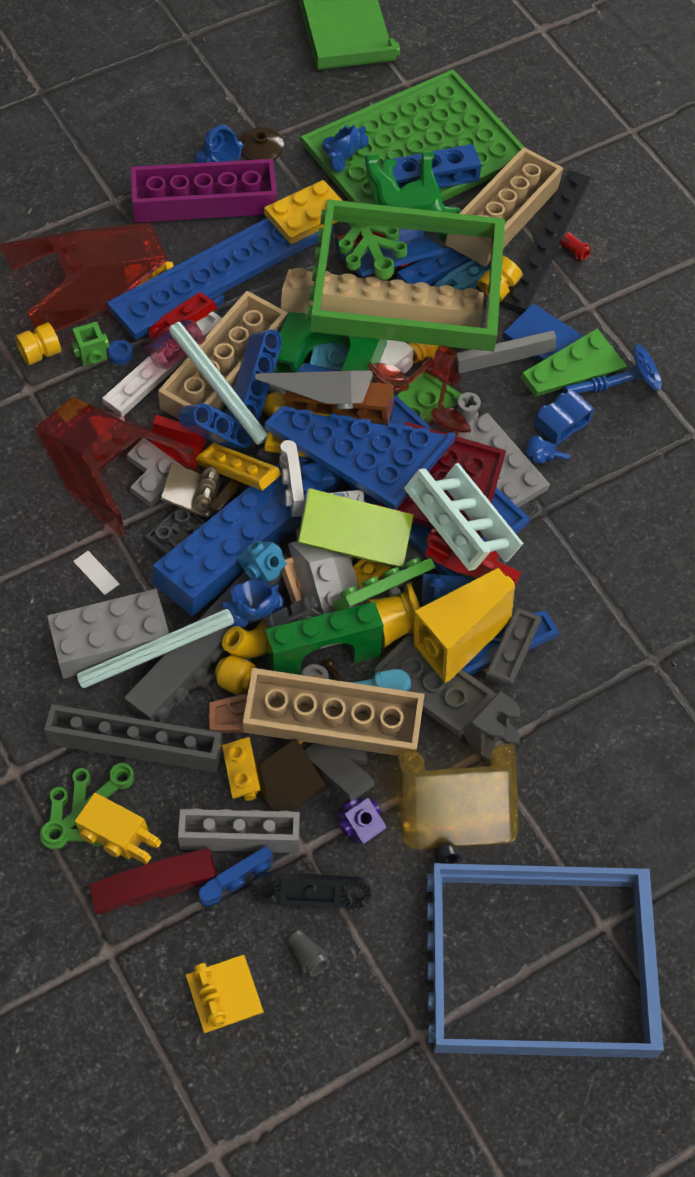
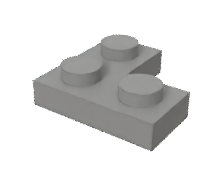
M143 437L127 454V460L144 472L130 487V492L151 507L162 496L171 463L179 466L182 465Z

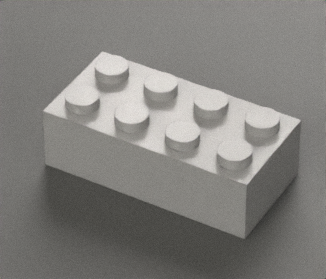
M157 589L47 616L63 679L76 676L79 672L169 634Z

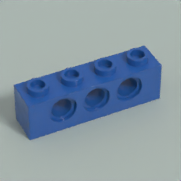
M473 144L432 151L434 152L432 170L439 188L479 181L482 164ZM422 153L393 158L396 160L393 175L400 189L408 183L419 180V159H422Z

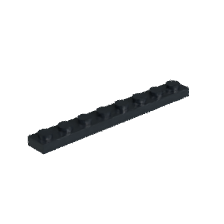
M572 170L568 171L520 268L523 276L514 287L510 288V292L504 300L503 308L523 314L530 307L558 250L560 241L563 239L590 184V176Z

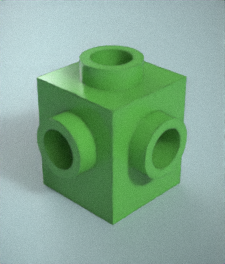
M97 322L73 328L75 342L71 343L75 358L80 357L83 366L96 364L108 359L106 349L110 348L108 338L105 333H101Z

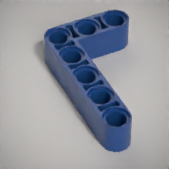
M274 329L251 334L233 389L258 422L270 384L255 379V374L274 373L282 346L281 335ZM201 403L186 405L179 412V420L182 426L216 444L229 449L249 447L253 442L251 436L229 408L225 414L208 404Z

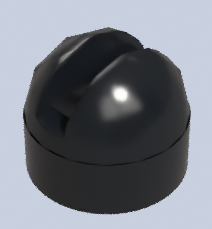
M440 842L434 849V857L437 863L454 864L460 858L453 843Z

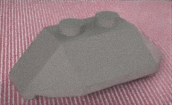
M296 542L288 544L303 598L314 597L318 604L315 610L322 615L336 612L332 602L342 598L340 592L353 586L359 590L350 556ZM363 601L349 608L364 605ZM335 643V644L326 645V646H323V647L318 648V650H319V649H323V648H327V647H331V646H335V645H339V644H343V643Z

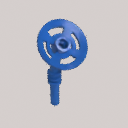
M637 344L633 348L635 366L632 367V370L610 377L590 378L587 382L564 386L563 391L567 393L574 390L577 394L588 391L596 393L606 391L608 387L635 379H643L651 388L657 391L661 389L662 383L651 356L642 345Z

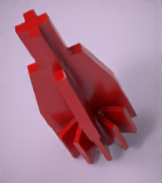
M433 528L426 540V543L429 545L425 557L432 558L433 561L457 573L480 578L499 568L505 576H509L513 580L515 586L522 572L498 561L500 555L495 551L490 552L475 570L468 571L436 529Z

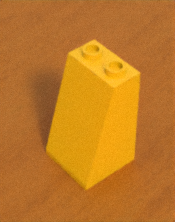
M499 568L415 610L414 646L445 683L449 682L511 621L515 585L513 580L509 576H505Z

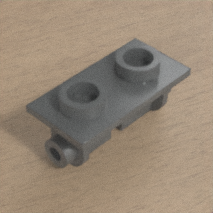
M305 597L290 605L292 615L289 614L288 609L285 607L270 614L264 623L266 628H271L322 614L315 610L318 607L316 599L314 597Z

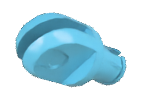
M402 669L376 672L373 679L350 682L409 691L411 688L409 674Z

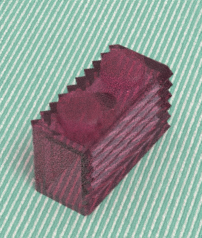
M180 319V323L198 345L206 341L205 336L195 321ZM169 328L168 331H165L160 337L157 336L156 340L153 339L152 343L149 342L144 348L157 368L168 369L187 355L172 337Z

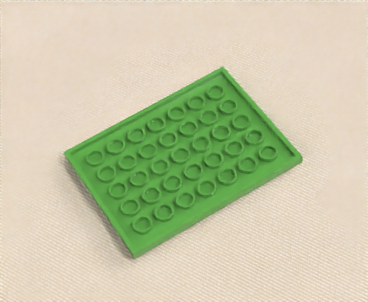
M454 69L301 136V144L350 202L375 205L373 192L366 177L365 157L368 155H379L378 165L379 169L382 170L383 160L473 144L482 164L479 181L440 188L443 202L494 178L524 147ZM344 125L348 127L355 125L358 129L365 126L366 131L364 133L369 138L368 145L363 149H358L352 157L345 159L346 167L341 172L334 171L330 166L331 157L322 149L324 139L335 137L339 130L343 129Z

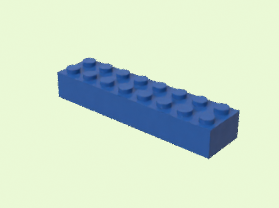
M298 456L300 467L316 462L311 458ZM279 463L276 467L279 468L281 475L263 491L252 486L247 488L153 565V585L192 617L245 572L236 558L254 541L274 542L278 545L300 526L302 516L292 517L291 507L285 504V490H288V485H283L282 467ZM333 473L336 479L335 484L320 486L310 483L301 476L304 503L309 488L326 493L339 492L341 477Z

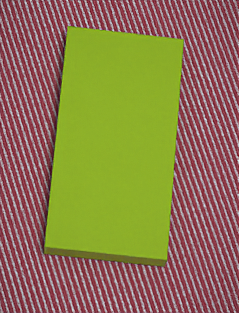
M309 488L306 494L296 543L401 569L404 566L413 514Z

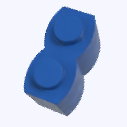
M574 390L558 395L554 403L542 406L536 413L534 426L552 443L558 445L592 420L594 408Z

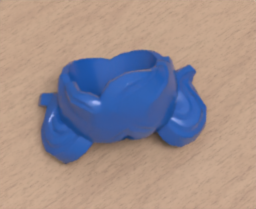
M221 124L211 128L205 134L203 149L196 152L194 160L195 163L237 161L241 156V148L244 145L237 140L236 134L228 126Z
M344 125L343 129H340L335 137L324 139L322 149L331 157L330 166L334 171L341 172L346 167L345 159L352 157L358 149H363L368 145L369 138L364 133L366 131L365 126L358 129L355 125L352 127Z
M252 579L244 584L241 583L231 589L230 601L221 603V606L229 609L233 616L234 623L230 626H240L243 628L249 621L266 618L270 614L281 610L284 605V599L277 591L279 586L277 584L269 586L262 579Z

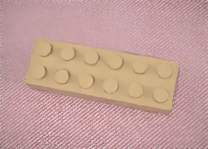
M523 147L459 214L505 219L504 248L558 190L564 168ZM447 234L445 245L485 267L490 263L492 238Z
M246 291L202 340L199 347L232 389H234L251 334L271 329L278 331L280 334L288 312ZM189 357L158 390L160 409L179 419L181 408L186 405L205 403L219 411L226 405Z
M252 668L243 718L244 733L290 740L296 739L303 742L415 758L424 694Z

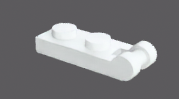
M286 440L281 444L279 464L282 467L283 485H288V490H285V504L291 507L292 517H299L303 513L304 493L297 445L291 440Z

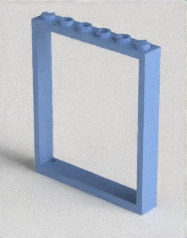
M434 863L432 874H427V892H432V902H427V921H432V932L427 933V950L433 951V962H428L427 979L428 981H433V992H428L427 1001L428 1011H433V1023H428V1043H434V1053L658 1058L664 1051L650 869ZM442 882L633 887L644 1043L444 1039Z

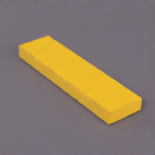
M216 443L211 444L196 457L200 466L205 468L215 467L218 473L262 491L281 475L279 468Z

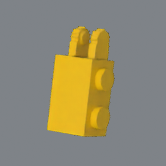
M97 793L93 794L75 820L80 832L79 836L90 844L95 842L101 844L107 853L117 858L119 855L128 860L133 857L147 864L151 857L146 851L138 848L140 843L143 842L156 849L162 843L159 838L148 832L149 830L144 818Z

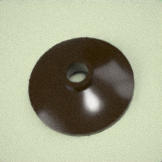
M265 127L249 129L238 140L244 145L241 148V155L247 160H275L284 149L281 135Z

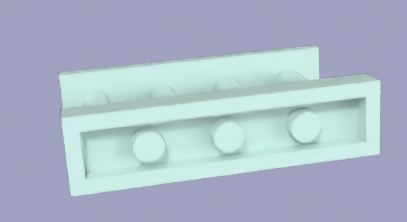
M459 463L453 466L443 480L437 481L433 479L426 469H419L404 487L468 571L475 570L486 556L493 551H496L504 562H508L524 544ZM444 490H447L455 500L451 501ZM460 510H463L471 521H467ZM479 530L487 541L484 542L476 531Z

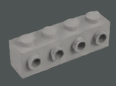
M180 809L178 831L180 850L199 851L210 849L211 851L257 852L266 846L271 852L299 853L300 812Z

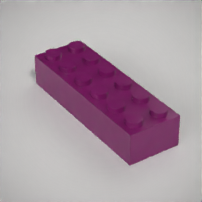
M273 159L131 167L132 202L135 222L265 215L264 207L277 202Z

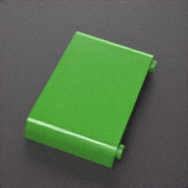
M298 0L317 70L396 61L397 56H400L399 43L395 42L394 38H389L378 0Z

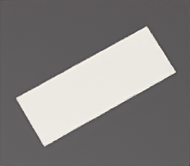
M89 551L73 561L104 595L119 585L114 577Z

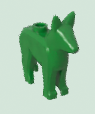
M434 152L422 153V159H419V180L408 183L401 189L393 175L396 160L385 159L381 170L378 165L379 155H368L365 157L366 177L371 186L376 205L457 214L461 212L460 208L446 207L442 202L441 191L432 170ZM437 232L442 242H445V237H447L448 233Z

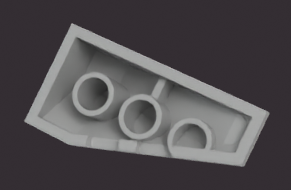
M372 371L255 374V379L326 404H337V409H353V403H363L373 373Z

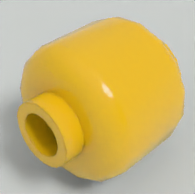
M230 655L219 661L215 669L217 684L234 695L246 694L249 690L252 668H256V666L239 656Z

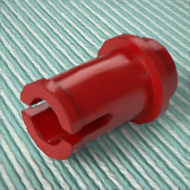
M571 232L563 236L568 241L561 239L560 244L572 252L575 259L583 261L590 255L591 249L589 244L581 242Z

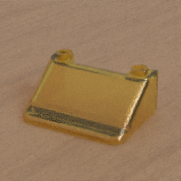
M501 744L497 746L491 754L492 767L425 771L424 759L421 754L414 750H398L396 779L404 843L412 849H432L440 842H450L455 847L508 844L514 841L519 832L515 745Z

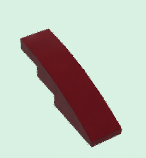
M203 849L124 871L89 884L95 913L102 915L125 905L134 907L158 896L165 899L216 878L217 874L211 850Z

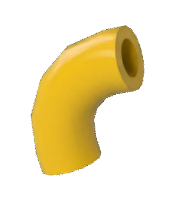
M268 616L262 618L257 627L251 631L244 630L240 626L230 628L223 636V649L232 655L244 659L265 655L266 634L263 631L267 629L264 621L268 619Z

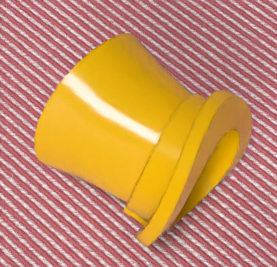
M411 582L407 583L404 591L397 596L367 599L365 601L366 604L376 602L384 625L382 648H385L407 633L414 632L415 610L421 607Z

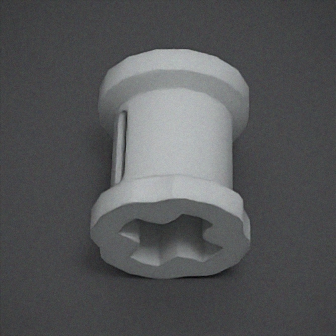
M466 392L459 396V408L456 411V418L460 424L466 425L478 418L477 410L481 404L478 395Z

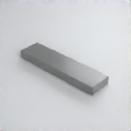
M549 331L495 344L494 352L473 349L459 352L456 354L458 373L554 352L556 349L555 332Z

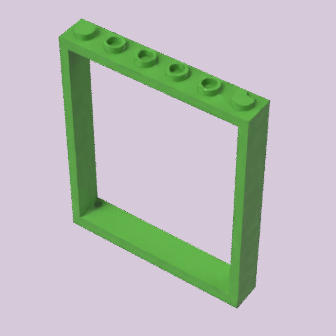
M328 199L327 208L321 210L320 224H323L324 228H319L317 243H321V247H316L315 262H319L318 266H313L312 281H316V285L310 286L309 301H313V306L308 305L306 320L311 321L310 332L494 352L498 331L505 219ZM333 221L492 238L485 328L321 310Z

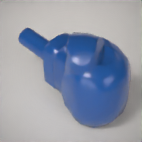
M535 435L528 440L526 456L536 464H544L546 461L551 462L553 457L567 461L570 459L569 454L555 450L556 444L543 440L540 436Z

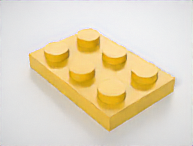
M322 180L264 207V214L284 238L292 244L318 232L319 228H324V225L320 224L321 210L327 208L328 199L342 200Z

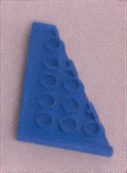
M280 406L265 423V430L283 441L291 440L295 442L298 451L393 510H397L409 496L404 487L419 469H426L429 472L454 443L456 436L451 432L448 435L429 432L430 429L426 428L415 429L411 426L389 423V426L374 424L368 419H354L353 417L330 414V417L312 414L311 410H296L285 406Z

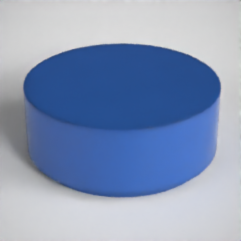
M116 340L109 345L110 348L107 349L108 358L113 364L125 365L132 360L133 349L129 342Z

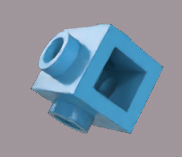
M254 541L236 558L250 580L262 579L263 581H272L280 575V570L287 564L282 556L281 549L274 542Z

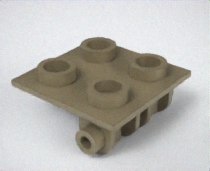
M171 463L161 500L208 518V514L211 512L209 511V506L216 499L220 482L217 481L219 473L215 467H208L201 475Z

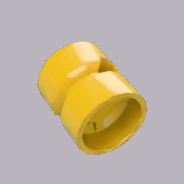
M505 256L502 258L500 302L510 292L508 287H514L523 276L521 269ZM485 271L477 281L478 287L487 296L490 271Z
M49 322L37 326L34 329V334L27 330L15 335L18 349L28 366L42 361L43 355L52 357L61 353L59 340Z

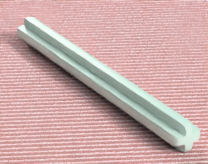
M180 322L171 325L169 330L172 337L254 442L258 445L265 442L268 433Z
M229 609L222 610L77 674L78 682L82 688L92 686L226 628L234 623L233 616Z

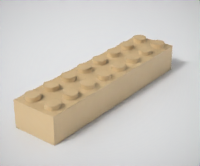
M304 268L288 270L282 288V310L288 313L307 314L308 305L313 306V301H309L310 286L316 285V281H312L313 272H309ZM326 271L321 310L480 328L484 292H479L473 288L459 290L448 285L434 287L423 282L409 284L398 279L384 281L378 277L359 278L353 274L334 275Z

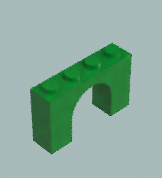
M288 313L280 331L282 346L274 373L298 372L299 367H302L307 354L312 349L325 343H338L349 349L341 371H372L371 382L373 381L386 348L387 340L310 332L311 321L306 320L307 314Z
M376 602L267 628L266 655L270 671L301 675V662L309 653L320 647L335 643L348 644L354 663L380 657L384 625Z

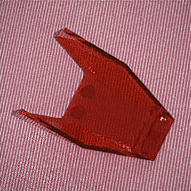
M151 222L71 231L0 243V249L12 270L56 252L65 272L66 280L27 312L35 328L49 322L55 332L108 309V301L135 288L168 261Z
M76 397L70 398L35 427L67 490L121 537L126 532L121 513L100 475L103 467L138 438L146 437L154 440L187 469L198 472L194 448L145 424Z

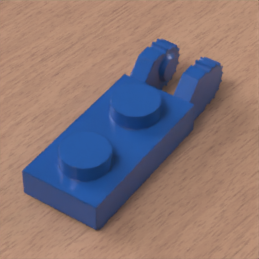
M266 846L207 882L205 886L200 888L198 894L200 904L205 906V908L213 906V904L220 902L221 895L225 891L229 890L232 893L246 883L244 881L246 878L253 874L256 876L258 873L267 872L271 868L270 864L273 862V854Z

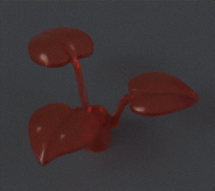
M439 345L432 359L428 358L424 361L422 366L410 377H406L402 370L393 365L371 363L369 361L368 366L373 376L380 383L393 384V390L407 391L409 389L408 383H412L423 371L438 378L442 382L438 408H433L431 411L432 418L437 424L448 430L461 433L471 432L466 419L457 410L450 407L445 408L443 404L447 384L459 385L461 382V376L455 364L457 354L454 350L447 346Z

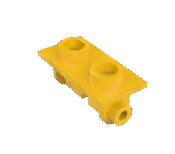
M250 737L222 745L232 798L244 796L246 801L256 799V794L260 791V785Z

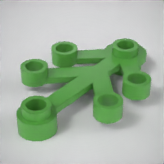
M349 223L350 231L338 243L339 252L349 254L346 257V267L350 270L360 268L361 257L369 249L374 259V271L378 278L382 280L391 278L394 273V261L389 257H384L379 247L392 250L393 255L397 258L405 257L407 255V244L401 241L396 242L400 238L399 229ZM371 231L384 234L385 238L373 235ZM361 233L363 239L353 251V242Z
M125 763L113 766L110 771L111 779L95 793L108 798L118 789L130 787L134 781L132 768ZM84 768L76 769L73 772L74 794L72 813L63 819V806L67 804L69 799L67 791L63 787H56L50 792L52 802L50 821L40 831L41 842L48 849H60L68 841L86 842L79 836L80 832L78 829H72L76 826V818L92 797L90 796L85 801L86 787L90 784L91 777L88 770ZM79 775L87 776L84 781L76 780ZM122 775L128 777V779L124 782H119L117 780ZM59 793L64 794L63 799H54L55 795ZM58 832L61 835L58 839L53 840L50 838L51 834ZM95 842L94 844H91V845L96 846V847L102 846L101 844H99V843H97V842Z

